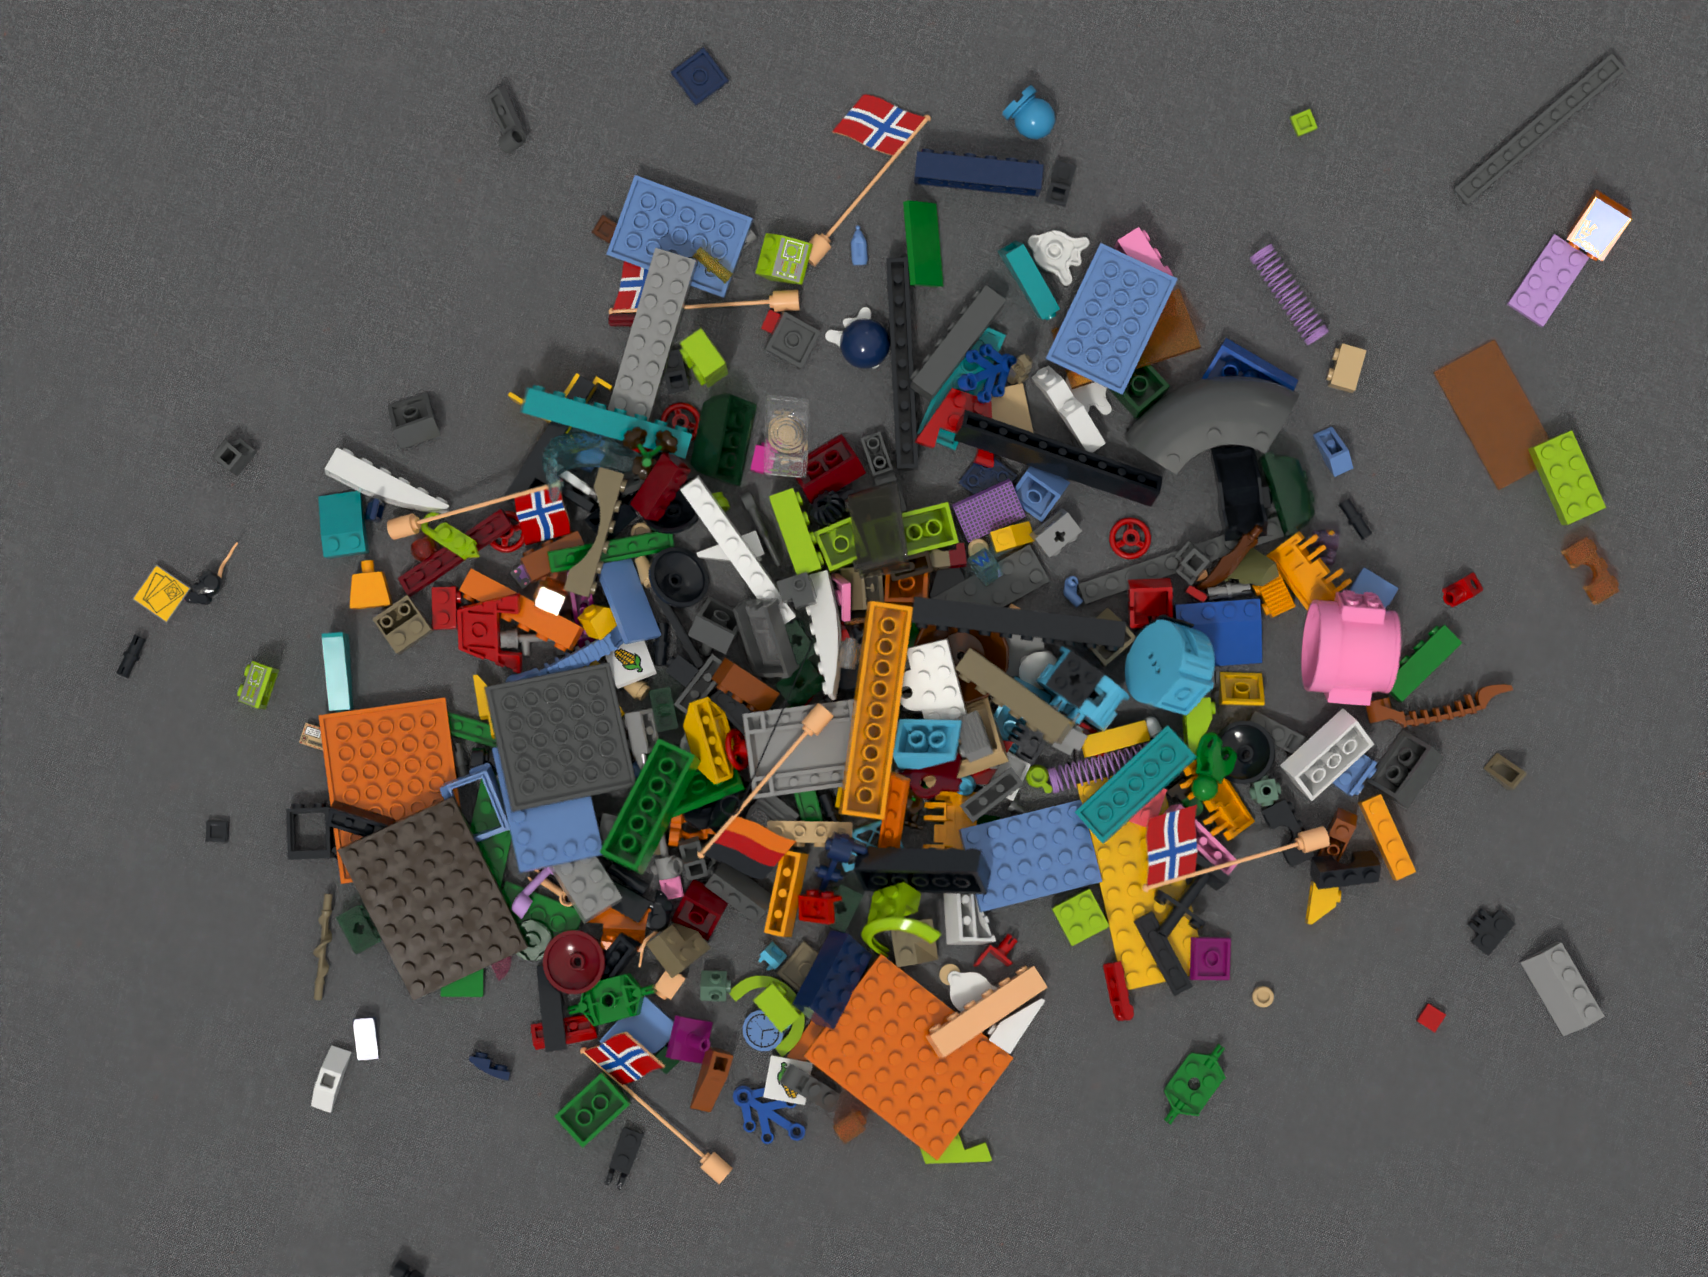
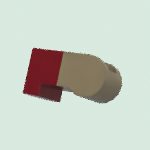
M964 543L956 544V550L941 551L934 549L929 552L933 570L967 567Z

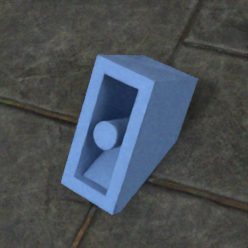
M1333 427L1313 435L1324 462L1334 477L1354 469L1349 450Z

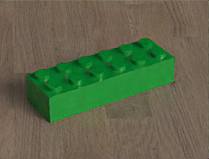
M658 738L599 853L643 875L701 761L695 755Z

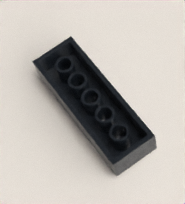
M867 846L868 851L866 854L857 853L854 871L864 891H877L905 882L920 893L987 894L991 871L982 850L975 848L961 850L956 848L936 849L933 847L917 849L914 847L876 848Z

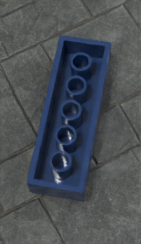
M922 149L921 152L917 151L914 184L1039 197L1044 164H1039L1037 160H1027L1025 163L1018 162L1016 158L997 160L996 156L986 155L985 158H977L975 154L964 153V156L955 155V152L943 151L942 154L934 153V150Z

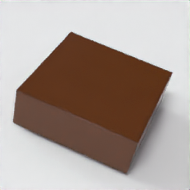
M602 215L592 234L610 244L617 223Z

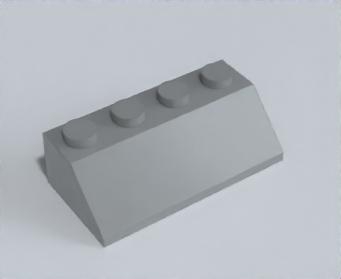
M1556 941L1520 962L1562 1036L1583 1029L1605 1017L1562 942Z

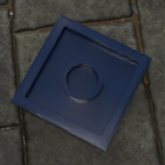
M704 47L670 72L695 107L729 82L728 78Z

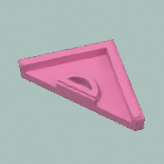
M833 573L831 578L836 582L838 589L834 592L837 604L841 606V620L843 622L851 621V583L839 573Z

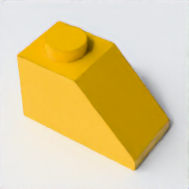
M1029 521L989 533L995 554L1034 542L1029 535L1033 532Z
M592 604L586 607L583 613L577 617L587 635L598 640H602L617 626L610 606Z
M1311 881L1305 918L1306 924L1315 923L1334 909L1336 903H1340L1341 890H1338L1339 887L1318 889L1316 884Z

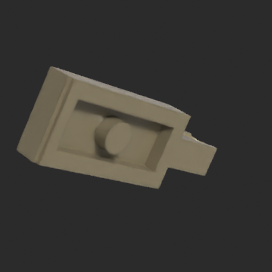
M1021 355L1017 358V362L1011 366L1007 378L1011 385L1021 384L1029 378L1028 375L1031 371L1033 360L1028 355Z

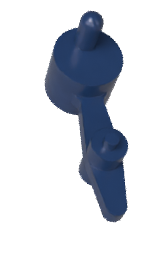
M833 832L831 838L827 837L824 849L827 850L826 857L831 858L828 866L820 864L819 867L815 866L814 872H817L816 876L822 878L818 890L825 891L829 881L837 883L838 879H843V875L840 874L841 870L835 869L838 861L847 863L852 851L866 854L868 851L867 847L854 843L855 838L849 837L845 833Z

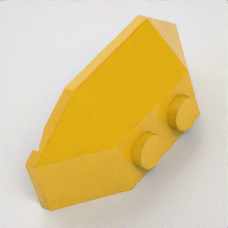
M709 697L690 702L683 727L691 754L701 761L698 769L713 784L733 778L734 767L731 765L725 749L726 735L730 731L726 713L717 704L712 702ZM732 737V742H731L732 749H733V745H734L733 737Z

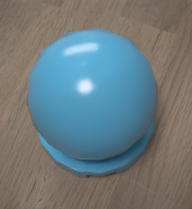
M1030 85L1021 92L1023 96L1019 101L1013 100L1002 112V115L1006 120L1014 119L1015 127L1026 138L1040 139L1050 134L1056 122L1055 112L1048 102L1035 98L1037 90Z

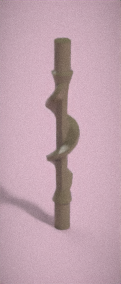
M324 893L322 915L318 919L319 924L322 926L321 942L313 951L314 956L319 958L317 977L314 982V1000H322L323 986L325 984L324 976L329 971V964L325 959L326 944L332 941V933L328 928V923L332 913L333 894Z

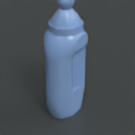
M857 225L851 240L852 263L854 266L867 265V241L860 230V226Z

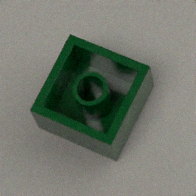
M1141 356L1123 395L1111 389L1109 390L1137 419L1168 392L1170 385Z

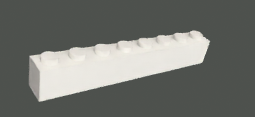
M698 475L682 486L680 490L757 599H778V607L780 608L784 624L795 618L796 612L789 602H782L777 585Z

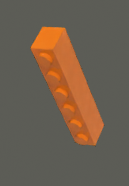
M472 568L459 591L465 593L463 598L472 603L475 600L483 602L517 593ZM521 594L520 613H501L499 616L508 622H511L512 619L519 622L517 627L527 632L530 629L536 631V637L545 642L551 639L556 642L554 646L564 652L566 649L573 651L584 631V628Z

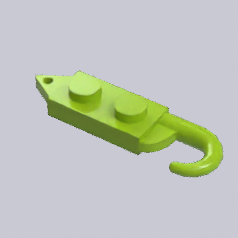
M431 512L423 519L439 515V513ZM428 522L421 524V530L425 535L462 559L480 557L476 546L477 542L446 522L441 523L434 530L428 527Z

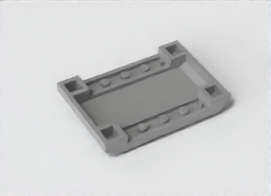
M854 699L822 703L821 705L834 716L818 736L807 734L753 799L842 787ZM816 704L784 708L751 783L752 792L803 734L804 730L802 727L804 725L801 722ZM782 709L742 714L750 780L755 773Z

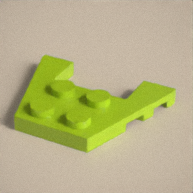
M959 1133L938 1161L920 1148L925 1164L992 1161L986 1142L964 1149Z

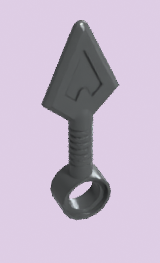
M747 491L740 495L747 512L751 515L760 536L763 537L776 566H780L781 562L767 535L768 532L756 509L757 506L750 492Z

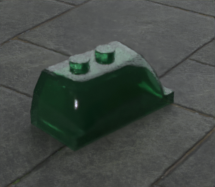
M726 393L712 396L703 403L691 458V465L697 472L733 486L741 485L757 404Z
M1273 451L1268 452L1260 457V462L1269 491L1273 496L1274 507L1284 538L1304 529L1314 518L1313 502L1315 500L1312 491L1308 489L1306 483L1308 482L1306 471H1302L1299 460L1286 454H1273Z

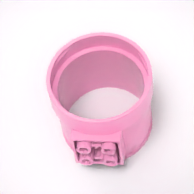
M1343 590L1342 592H1336L1335 601L1313 600L1306 615L1302 638L1301 675L1304 689L1306 691L1323 692L1329 703L1370 706L1372 692L1389 693L1395 683L1400 658L1401 631L1397 612L1385 611L1378 595L1372 592L1355 594L1353 591Z

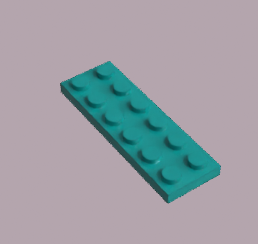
M988 327L971 350L979 352L981 345L991 344L993 349L999 353L1006 335ZM990 356L984 357L990 363L994 364L995 360H993ZM965 357L930 402L917 435H920L924 426L931 419L935 410L951 388L977 396L978 392L982 391L986 379L977 382V387L970 391L961 389L958 386V379L963 374H975L984 370V368L976 362L969 363ZM939 429L936 443L955 451L959 442L954 440L955 433Z
M1167 725L1080 806L1075 813L1100 842L1105 844L1188 767L1197 756L1172 728Z

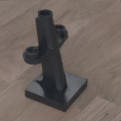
M1197 853L1195 872L1215 866ZM1220 869L1194 876L1177 901L1157 889L1153 899L1161 905L1166 903L1172 907L1158 927L1157 933L1164 938H1168L1183 916L1189 920L1188 924L1193 929L1199 930L1203 928L1205 922L1190 911L1189 907L1206 884L1217 891L1226 885L1231 877Z

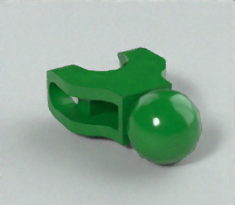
M1213 732L1202 736L1196 750L1197 768L1195 773L1198 777L1192 782L1191 790L1195 798L1201 801H1210L1216 796L1218 792L1217 783L1222 784L1224 777L1233 771L1237 759V753L1231 747H1222L1221 738ZM1213 740L1210 749H1208V743ZM1229 754L1228 758L1223 760L1224 756Z

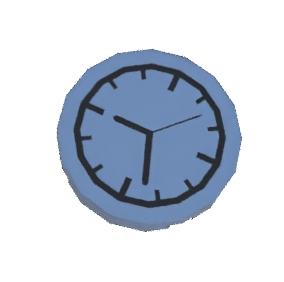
M761 1009L750 1013L742 1027L746 1042L753 1049L759 1051H770L776 1048L782 1042L785 1035V1030L780 1033Z

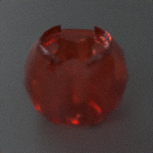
M425 536L423 539L419 538L410 546V551L416 560L423 562L424 559L437 552V544L432 538Z

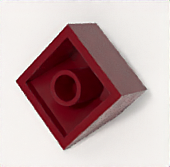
M694 879L684 894L671 921L698 931L708 941L729 903L705 887L703 883Z

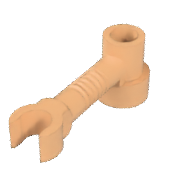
M539 869L534 870L538 874L541 872ZM547 878L541 883L542 886L559 896L560 903L563 906H573L571 902H568L567 896L561 887Z

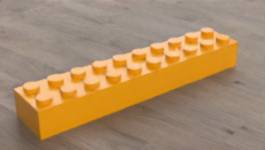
M875 601L867 602L839 814L884 820L913 607Z

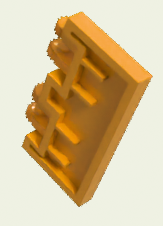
M1298 531L1267 554L1266 557L1276 563L1281 577L1308 611L1313 600L1335 601L1336 592H1340L1351 584L1352 581L1350 578L1346 579L1338 587H1335L1331 582L1343 574L1344 570L1342 567L1325 579L1324 576L1331 571L1320 557L1314 562L1311 560L1324 551L1326 546L1324 544L1320 545L1310 554L1306 547L1317 541L1319 537L1315 534L1299 545L1298 543L1305 537Z
M1196 759L1183 770L1186 776L1193 774V776L1180 784L1182 789L1192 785L1194 779L1198 777L1195 773L1197 768ZM1224 778L1222 784L1217 783L1218 792L1216 796L1210 801H1203L1209 812L1216 810V812L1203 820V823L1207 825L1215 821L1217 827L1213 828L1210 832L1212 836L1227 828L1228 830L1223 834L1227 841H1229L1255 821L1230 781ZM1192 792L1187 796L1189 800L1195 797Z
M942 791L935 796V801L945 802H925L924 807L927 809H944V816L925 815L924 821L944 822V825L934 824V843H943V845L925 844L923 849L933 847L936 849L956 848L964 850L959 830L977 825V820L972 823L960 805L977 792L963 796L957 792Z

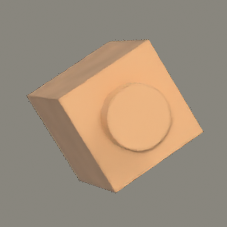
M665 971L655 985L657 990L655 994L664 1000L667 998L671 1000L686 977L679 973L671 978L667 971Z

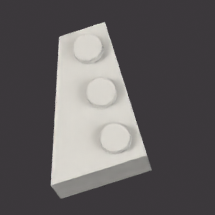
M943 893L947 945H984L996 942L995 936L991 935L988 926V917L984 915V912H979L975 894Z

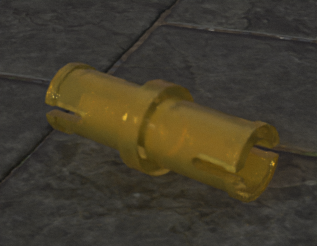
M700 247L692 256L707 268V272H712L724 284L733 275L719 262L720 260L717 257H712L703 247Z

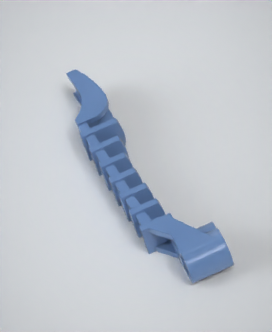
M618 626L602 640L595 639L591 643L586 640V646L582 648L576 646L575 652L571 653V655L567 651L564 658H554L555 662L551 665L546 662L544 664L545 668L540 671L534 668L519 674H512L506 679V682L578 669L585 665L587 667L593 661L600 660L604 655L608 656L610 652L617 650L624 643Z

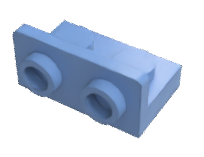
M1363 754L1332 784L1348 796L1358 795L1364 788L1362 784L1367 777L1370 779L1376 772L1377 768L1375 766L1377 762Z

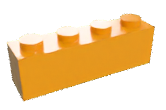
M1376 794L1358 802L1392 879L1399 880L1415 873L1416 870L1382 795Z
M788 850L778 862L764 933L780 937H792L798 909V895H801L809 854Z

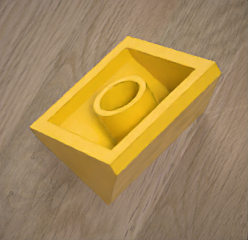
M1220 672L1219 705H1265L1262 673Z

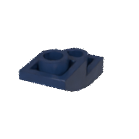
M476 1052L475 1055H470L469 1061L483 1072L499 1079L510 1080L512 1071L507 1070L508 1066L495 1064V1067H491L493 1058H489L487 1053Z

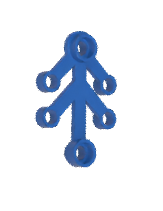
M991 344L981 345L979 352L977 350L967 351L966 360L969 363L976 362L984 370L975 374H963L958 379V386L964 391H970L977 387V382L986 379L984 390L979 391L977 394L978 401L980 403H989L991 401V394L993 397H1002L1005 393L1004 387L1010 368L1017 362L1016 358L1010 354L1001 355L993 349ZM990 356L998 364L993 365L984 357ZM1000 373L998 383L994 385L996 375Z
M739 1086L735 1089L733 1100L736 1105L742 1108L743 1128L746 1132H753L756 1128V1123L751 1117V1106L758 1111L762 1130L761 1140L763 1143L770 1144L774 1139V1135L770 1131L768 1118L786 1129L792 1140L798 1141L804 1137L805 1128L802 1124H793L773 1111L785 1107L794 1108L796 1103L790 1106L787 1102L780 1100L766 1103L759 1102L755 1098L764 1096L765 1087L752 1090L748 1086ZM740 1093H747L748 1098L746 1100L740 1099ZM752 1122L754 1125L753 1129H747L746 1123ZM795 1127L800 1128L801 1133L799 1135L793 1133ZM768 1133L771 1135V1140L765 1141L763 1136Z

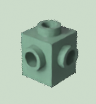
M1265 775L1262 779L1251 783L1249 793L1251 800H1254L1255 803H1261L1263 807L1273 805L1274 800L1279 799L1278 795L1281 794L1279 782H1275V778L1269 779V776ZM1264 787L1269 788L1270 793L1268 795L1263 793Z
M701 970V1001H726V994L731 993V980H727V971Z

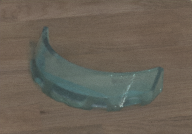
M570 432L566 435L556 436L550 440L542 455L545 478L552 503L557 501L564 485V481L558 477L563 472L580 467H602L624 474L632 471L634 458L637 456L641 457L643 454L614 442L610 437L599 434L597 437L589 436L586 432Z

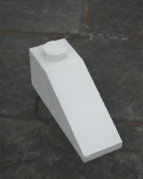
M756 530L742 535L757 559L762 561L761 557L765 556ZM719 544L697 552V556L700 559L730 561Z
M1040 997L1001 1019L998 1024L994 1023L987 1032L990 1035L988 1040L1010 1054L1045 1000Z

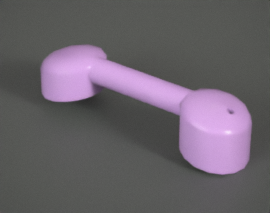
M549 867L543 868L514 899L511 909L521 919L533 902L529 895L550 873L553 875Z

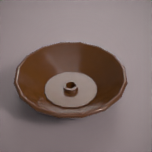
M928 625L927 629L921 628L913 645L917 646L948 638L955 668L962 660L957 657L958 652L962 651L966 654L969 648L977 651L1004 672H1007L1009 668V646L1006 638L999 637L1000 633L991 632V636L978 635V630H970V634L957 632V628L949 627V631L936 630V625ZM956 670L965 704L977 702L990 695L989 693L984 695L975 689L977 685L974 682L970 681L967 683L959 677L960 672Z

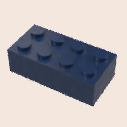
M831 930L792 1004L816 1025L834 1029L872 954L851 935Z

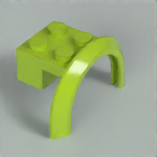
M905 882L873 892L868 922L862 929L861 937L868 947L887 958L886 952H889V949L881 945L874 938V935L878 932L886 930L905 931L921 937L930 944L934 943L941 936V933L920 921L903 918L918 912L921 893Z
M760 975L746 978L731 989V993H729L735 1002L753 989L767 987L753 1001L780 1033L793 1023L788 1035L775 1048L783 1057L796 1046L804 1030L805 1016L792 1004L796 994L788 985L773 977Z

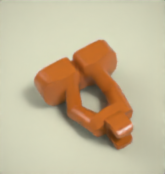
M683 814L671 819L668 846H678V841H681V838L689 839L698 836L700 841L706 840L708 834L716 835V833L710 828L690 834L682 830L681 825L686 821Z

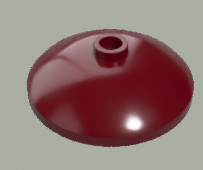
M570 930L562 932L555 936L545 949L543 956L544 972L548 981L557 990L567 994L585 993L594 988L603 976L605 970L603 948L592 935L584 931ZM577 958L581 959V964L579 966L576 964Z

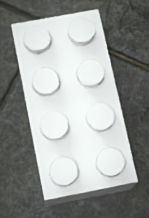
M1342 708L1280 766L1295 786L1307 798L1313 801L1366 753L1374 743L1359 722Z

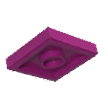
M1191 937L1190 980H1230L1231 938Z

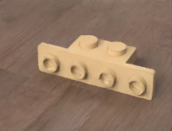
M767 822V829L779 836L796 840L793 844L795 847H805V843H814V847H824L827 837L831 838L833 832L845 833L852 837L851 822Z

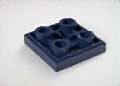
M994 458V466L992 468L973 463L958 484L974 495L1007 479L1013 482L1017 475Z

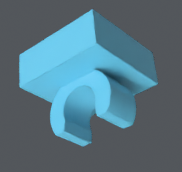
M772 941L760 954L759 962L761 963L765 960L769 964L767 970L769 971L772 968L775 970L787 955Z

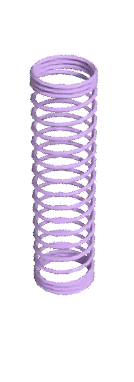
M1269 244L1252 255L1250 260L1254 265L1262 262L1257 266L1256 270L1265 268L1260 273L1261 276L1268 274L1264 281L1273 279L1268 284V287L1276 285L1271 290L1272 293L1279 291L1275 298L1284 296L1279 301V304L1287 302L1282 309L1285 310L1293 306L1286 313V315H1290L1296 312L1290 318V321L1301 317L1294 323V326L1304 323L1297 332L1309 328L1301 337L1304 338L1312 334L1304 340L1306 345H1310L1328 333L1329 330L1326 325H1322L1306 334L1322 321V319H1319L1303 328L1318 316V313L1298 323L1311 313L1314 308L1295 317L1311 304V302H1308L1292 311L1307 299L1306 296L1287 306L1303 293V291H1300L1284 300L1299 288L1300 285L1279 295L1296 280L1294 279L1276 289L1290 278L1292 274L1273 283L1288 271V268L1268 278L1285 264L1282 263L1265 272L1281 259L1279 257L1260 267L1277 254V251L1265 257L1275 249L1272 244Z
M1149 742L1143 743V748H1144ZM1138 744L1136 751L1134 746H1131V755L1126 747L1124 748V755L1120 749L1117 751V756L1114 751H1111V759L1105 753L1104 760L1099 754L1098 763L1094 756L1091 757V764L1088 758H1085V767L1080 759L1078 760V768L1075 762L1072 761V771L1068 763H1065V772L1061 765L1058 766L1059 775L1054 766L1049 767L1047 771L1052 792L1054 794L1060 792L1058 781L1061 790L1064 791L1060 768L1070 790L1067 767L1074 786L1077 788L1074 766L1081 786H1083L1081 763L1087 782L1090 785L1087 762L1096 783L1093 759L1101 781H1103L1100 759L1107 778L1110 779L1106 756L1115 775L1113 755L1120 770L1119 752L1126 765V751L1131 760L1133 758V750L1137 754L1139 747L1141 750L1143 748Z

